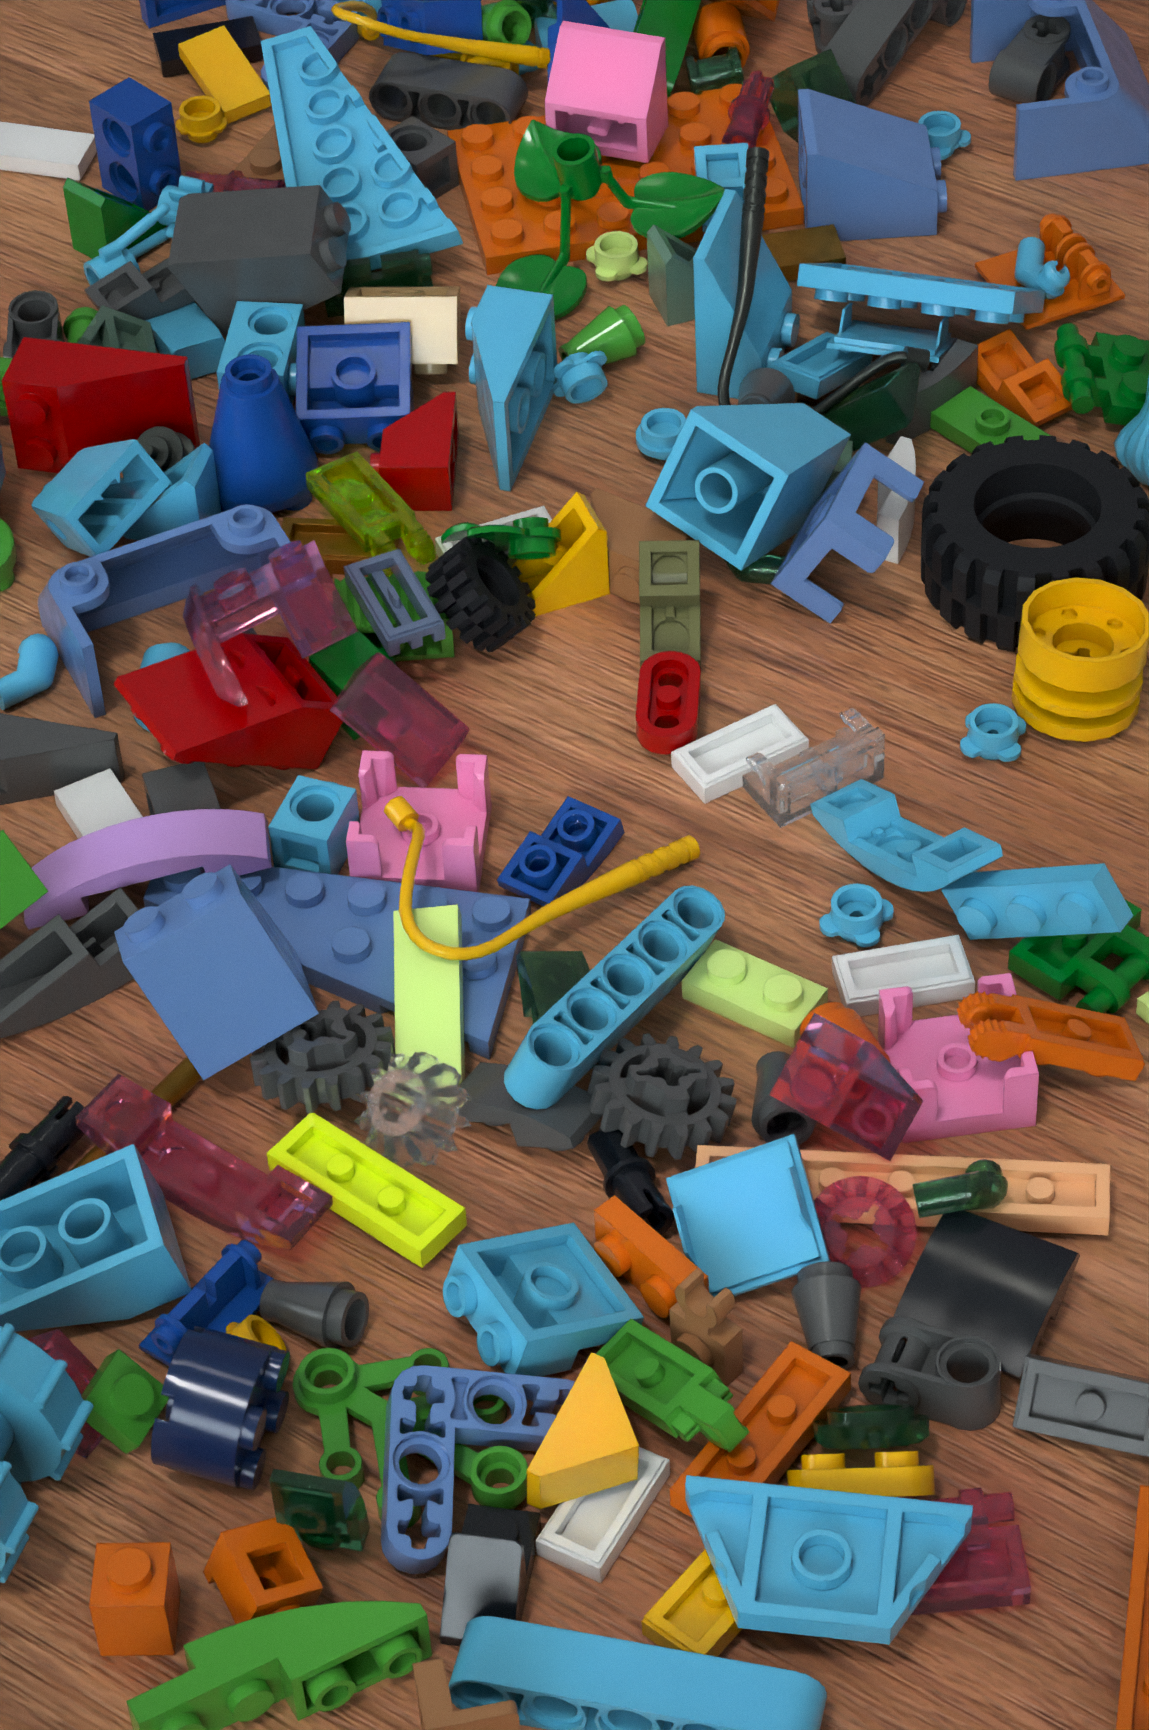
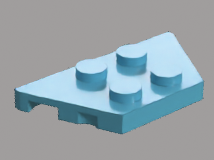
M690 1475L686 1476L685 1501L737 1627L742 1629L890 1645L968 1536L972 1525L973 1505Z

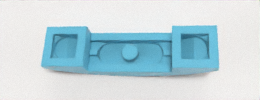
M863 779L851 783L810 804L812 814L849 855L877 876L912 891L929 892L944 888L1003 856L1001 844L965 827L946 837H942L900 817L895 794Z

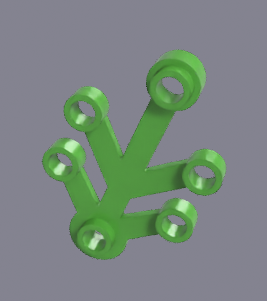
M336 1348L315 1350L301 1361L293 1377V1392L297 1403L302 1409L319 1416L324 1453L319 1460L322 1485L326 1491L333 1495L345 1496L356 1492L363 1484L364 1470L361 1455L356 1449L350 1447L348 1413L371 1426L373 1430L381 1487L376 1495L378 1515L381 1521L385 1421L388 1401L373 1392L392 1388L395 1379L400 1373L412 1366L449 1367L448 1359L444 1353L437 1349L424 1348L414 1352L410 1357L358 1365L342 1350ZM330 1384L337 1385L331 1388H321L325 1385ZM413 1391L419 1397L410 1399L416 1404V1423L412 1432L425 1431V1422L432 1405L427 1403L425 1392ZM490 1394L482 1395L473 1401L474 1411L483 1421L490 1424H502L507 1416V1404L503 1399ZM481 1401H492L496 1403L492 1408L489 1409H479L475 1407V1405ZM455 1443L454 1475L471 1484L473 1497L480 1505L515 1509L526 1498L528 1465L526 1459L519 1451L507 1446H493L477 1453L463 1444ZM419 1454V1455H421L422 1457H424V1458L428 1459L429 1461L433 1462V1460H431V1459H430L429 1457H427L426 1455ZM404 1456L399 1461V1466L404 1477L410 1480L406 1456ZM339 1466L352 1468L349 1473L344 1475L331 1473L334 1468ZM497 1483L509 1484V1486L503 1488L491 1487ZM413 1506L412 1517L407 1528L413 1526L419 1520L422 1512L421 1506Z

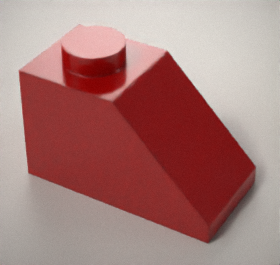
M456 392L441 393L383 429L380 453H371L370 484L371 488H381L383 511H452L459 445Z

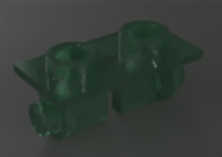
M412 249V251L380 255L381 271L371 272L369 257L347 260L344 267L341 293L324 300L328 318L344 316V296L350 287H433L430 254H419L418 249Z

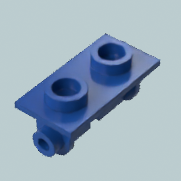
M241 1240L237 1245L228 1244L221 1252L222 1258L204 1275L192 1290L168 1314H161L155 1320V1328L139 1344V1349L170 1366L174 1353L188 1329L194 1331V1326L226 1333V1326L229 1323H240L248 1315H256L260 1310L262 1292L266 1284L274 1279L259 1271L257 1263L262 1259V1255L258 1248L247 1240Z

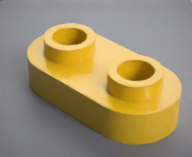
M918 1451L874 1452L875 1467L846 1468L845 1453L801 1455L802 1469L787 1470L788 1486L889 1497L935 1495L934 1465H919Z

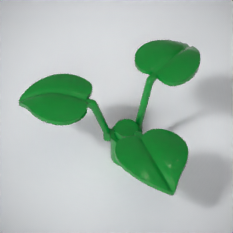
M531 120L516 154L514 166L515 182L523 196L537 202L551 201L560 196V253L556 261L549 256L538 254L515 260L502 272L496 286L553 294L555 320L560 319L579 305L587 290L585 272L576 267L566 266L570 259L571 199L578 201L588 200L598 193L602 183H606L625 208L634 209L630 219L633 229L639 235L647 238V231L653 225H656L680 239L696 231L712 216L725 189L712 181L697 176L677 172H661L640 179L634 188L635 197L629 196L613 177L611 167L609 165L601 166V152L590 136L556 130L536 120Z

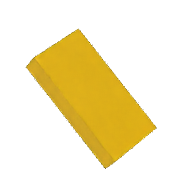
M224 25L178 44L179 57L204 94L219 101L223 117L227 118V124L272 106L269 90Z

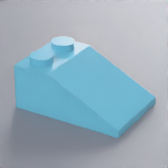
M725 189L693 257L697 392L717 396L719 375L728 344L737 296L743 201L738 192ZM762 236L754 294L731 372L729 397L738 399L739 387L744 377L755 369L770 368L771 362L785 355L786 347L795 346L799 333L800 316L799 314L792 313V289Z
M487 285L478 306H472L466 318L465 336L467 340L473 341L474 351L469 365V382L476 385L478 410L499 490L511 492L554 394L552 386L557 382V378L553 373V369L557 365L553 294Z
M134 1144L0 1201V1326L4 1327L6 1323H10L15 1327L14 1332L127 1320L182 1297L192 1290L163 1191Z

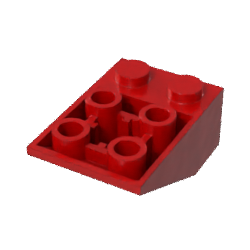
M240 633L118 676L113 684L131 706L130 709L133 715L146 725L160 743L162 752L170 759L182 764L206 762L222 763L230 767L254 765L270 766L278 770H288L289 768L318 769L349 712L288 637Z

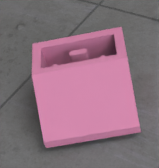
M563 21L559 28L545 97L546 126L564 132L590 136L603 156L648 163L668 127L665 37Z

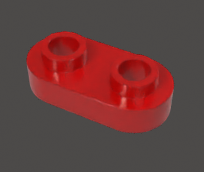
M664 651L650 656L641 665L636 705V735L639 743L651 752L671 754L672 751L697 739L701 699V670L698 662L690 655L678 651Z

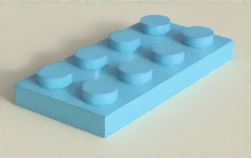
M799 263L797 286L815 288L814 299L834 302H847L848 300L865 301V295H868L867 306L900 310L901 307L917 309L918 302H921L920 313L954 317V315L970 316L971 309L976 310L974 320L998 324H1008L1009 322L1024 323L1025 314L1043 313L1046 290L842 263Z

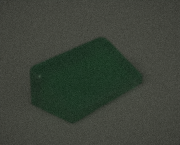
M909 363L858 387L822 416L851 434L849 441H853V451L860 449L865 442L871 444L906 428L911 423L914 415L921 369L917 363Z

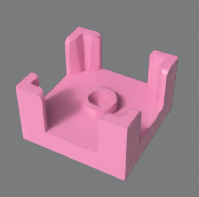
M362 750L359 766L362 813L360 823L358 821H349L346 837L350 876L401 883L412 832L409 830L399 831L384 814V808L394 797L403 796L418 813V822L425 828V839L418 861L414 884L479 892L492 808L487 755H457L458 789L397 787L393 753L389 751Z
M1011 973L983 976L978 980V993L985 991L987 995L990 993L1010 997L1012 994L1017 995ZM910 987L879 990L878 1042L890 1058V1068L886 1077L903 1143L1036 1126L1039 1071L1033 1051L1024 1052L1021 1058L1016 1055L1002 1062L988 1060V1057L982 1059L981 1056H976L972 1052L967 1037L970 1035V1028L965 1029L964 1025H961L958 1015L912 1021L913 992Z

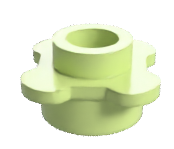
M611 231L604 233L586 251L587 261L594 263L596 266L595 275L602 281L624 280L632 274L644 273L648 267L647 259L640 257L638 254L637 239L627 232Z

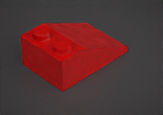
M23 337L1 380L17 465L20 469L59 473L76 453L84 448L130 439L137 440L143 432L156 426L167 427L175 432L184 434L192 441L195 449L200 446L188 357Z

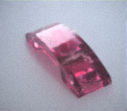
M117 1074L75 1117L76 1125L107 1155L134 1144L162 1189L166 1200L203 1222L241 1239L272 1248L292 1250L333 1205V1199L330 1194L277 1165L267 1175L173 1121L171 1104L120 1074Z

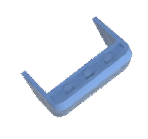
M971 0L969 56L971 63L994 61L999 52L1010 44L1024 27L1025 22L1033 16L1040 14L1047 17H1063L1070 23L1071 33L1065 44V52H1074L1080 70L1072 73L1066 79L1065 98L1016 104L1013 168L1015 181L1149 164V84L1127 33L1093 0Z
M249 504L240 505L116 549L69 563L58 569L50 577L38 597L41 624L48 637L57 646L61 660L94 718L106 715L94 645L87 632L262 573L306 644L317 640L309 569L274 515L265 508Z

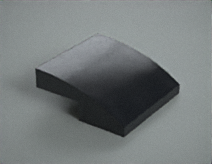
M948 1205L914 1268L893 1317H911L924 1322L926 1325L963 1335L983 1338L997 1349L1001 1361V1373L1021 1380L1025 1356L1028 1353H1036L1048 1320L1052 1319L1055 1321L1080 1254Z

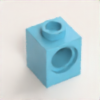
M298 775L268 826L274 867L338 875L348 857L346 837L349 821H358L360 823L356 789L335 782Z

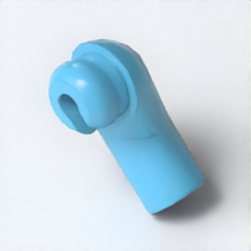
M37 633L30 635L21 642L18 649L20 654L17 671L0 678V709L5 710L48 689L52 685L59 654L57 646L48 636Z

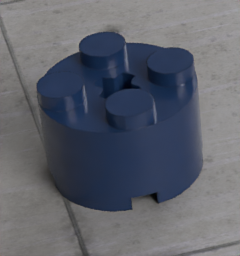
M194 1326V1331L188 1329L174 1353L163 1384L161 1395L168 1396L169 1398L166 1407V1421L155 1418L151 1439V1459L153 1464L232 1487L255 1490L261 1479L266 1460V1449L259 1447L265 1431L278 1433L287 1411L289 1392L280 1389L288 1370L290 1352L209 1328L205 1329Z

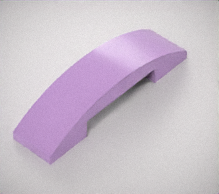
M231 809L174 811L128 820L87 834L54 851L32 867V870L48 892L24 910V922L28 930L44 926L58 914L64 921L84 916L89 912L88 896L199 867H203L205 872L215 873L231 864L239 876L271 868L269 829L264 813Z

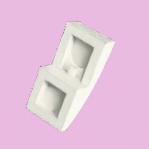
M900 436L888 458L916 476V458L912 439ZM878 481L877 527L894 539V544L885 561L898 564L911 537L915 515V500L912 503Z

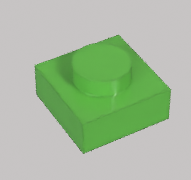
M120 1349L106 1356L81 1395L83 1400L89 1401L94 1405L86 1423L125 1454L140 1446L169 1397L161 1395L162 1383Z

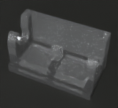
M854 708L840 712V718L852 730L845 726L835 731V737L810 747L775 766L759 752L746 757L747 763L756 772L750 771L742 775L743 788L771 819L782 828L811 814V803L851 783L863 779L873 784L884 778L885 734L879 727L874 728Z

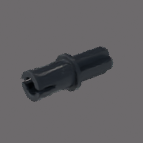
M599 1128V1131L589 1135L587 1145L604 1175V1192L609 1199L615 1195L643 1220L645 1219L646 1223L660 1235L664 1234L672 1226L674 1213L654 1183L656 1178L654 1167L647 1159L638 1156L633 1145L627 1148L620 1145L623 1136L620 1130L603 1132Z

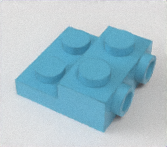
M575 1223L460 1244L457 1247L443 1284V1299L448 1312L454 1317L465 1316L477 1332V1348L484 1363L488 1366L500 1365L505 1373L545 1376L571 1370L578 1350L606 1344L630 1319L641 1325L644 1320L642 1313Z

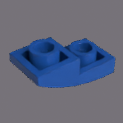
M568 796L541 836L532 831L528 833L498 877L499 887L523 898H529L530 901L541 906H545L558 897L576 889L589 879L625 833L621 819Z

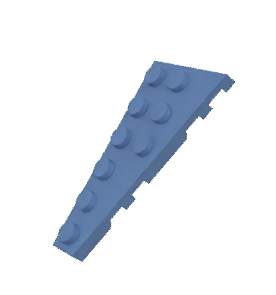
M199 867L150 880L143 898L144 906L157 907L178 895L193 878L206 873L204 868ZM271 867L240 875V878L295 949L308 984L355 1004H362L365 1008L380 1014L391 1010L395 1012L393 911L399 910L400 882ZM414 884L412 909L458 904L462 915V947L476 946L492 940L531 915L529 898ZM526 935L485 957L463 960L464 1041L469 1043L470 1052L489 1060Z

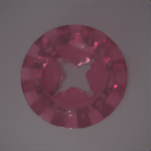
M853 1176L832 1183L814 1200L830 1261L848 1265L853 1270V1278L860 1282L862 1288L885 1283L895 1277L905 1267L915 1247L916 1222L909 1203L896 1188L877 1178ZM874 1203L879 1208L874 1215L876 1220L873 1223L872 1229L876 1234L880 1235L879 1240L889 1245L885 1251L877 1245L873 1248L870 1245L863 1244L858 1248L857 1252L853 1251L848 1260L843 1258L842 1255L847 1249L845 1244L849 1235L840 1228V1223L832 1219L836 1213L843 1218L848 1216L851 1219L858 1220L864 1212H869Z

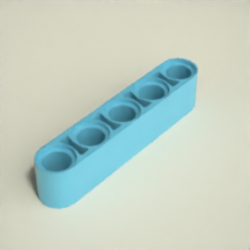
M693 885L682 886L675 890L531 1026L504 1072L505 1087L515 1101L525 1107L536 1110L547 1109L556 1104L599 1062L601 1052L604 1049L611 1050L618 1043L619 1039L623 1038L682 981L707 950L725 920L724 908L715 895L704 888Z
M494 1616L476 1617L467 1622L449 1682L452 1703L459 1709L513 1700L517 1705L520 1725L546 1730H820L827 1700L826 1689L818 1680L797 1671Z

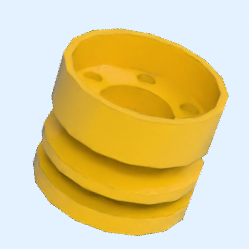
M1075 577L1056 580L1034 590L1022 607L1018 653L1016 654L1011 701L1018 715L1037 731L1061 740L1088 742L1106 739L1128 728L1138 714L1140 692L1143 685V668L1146 665L1149 648V612L1143 602L1125 588L1099 579Z

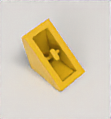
M576 492L549 523V527L561 530V541L556 542V556L535 560H517L511 567L517 566L522 573L518 577L521 582H528L531 592L527 596L535 600L536 608L532 610L536 614L535 617L610 594L607 532L585 495Z
M591 1352L527 1469V1504L535 1508H547L638 1479L639 1444L604 1357Z

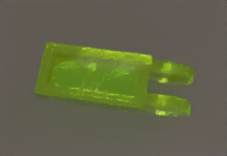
M357 451L306 473L307 489L365 552L370 551L372 557L396 550L397 548L395 544H392V541L401 537L408 553L420 565H425L435 560V554H437L435 551L436 547L427 530L425 531L423 526L416 520L415 512ZM390 567L383 569L387 577L393 574Z

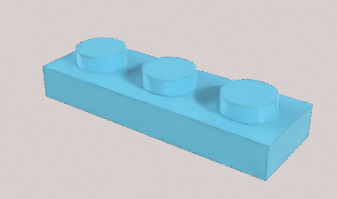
M1105 863L973 872L941 889L959 924L963 927L970 940L1121 932L1133 917L1128 904Z

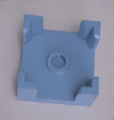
M866 442L810 508L771 582L772 586L828 623H831L840 613L844 603L807 579L815 567L833 549L866 572L874 573L885 561L894 544L892 536L856 513L873 478L911 503L917 498L924 484L923 480Z

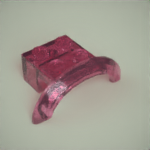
M300 540L279 547L268 556L270 563L250 573L247 572L246 568H239L223 575L213 583L215 590L206 595L197 584L190 586L183 609V618L197 654L219 698L238 707L248 704L247 696L221 643L280 614L302 659L358 632L348 605L315 540L304 546Z

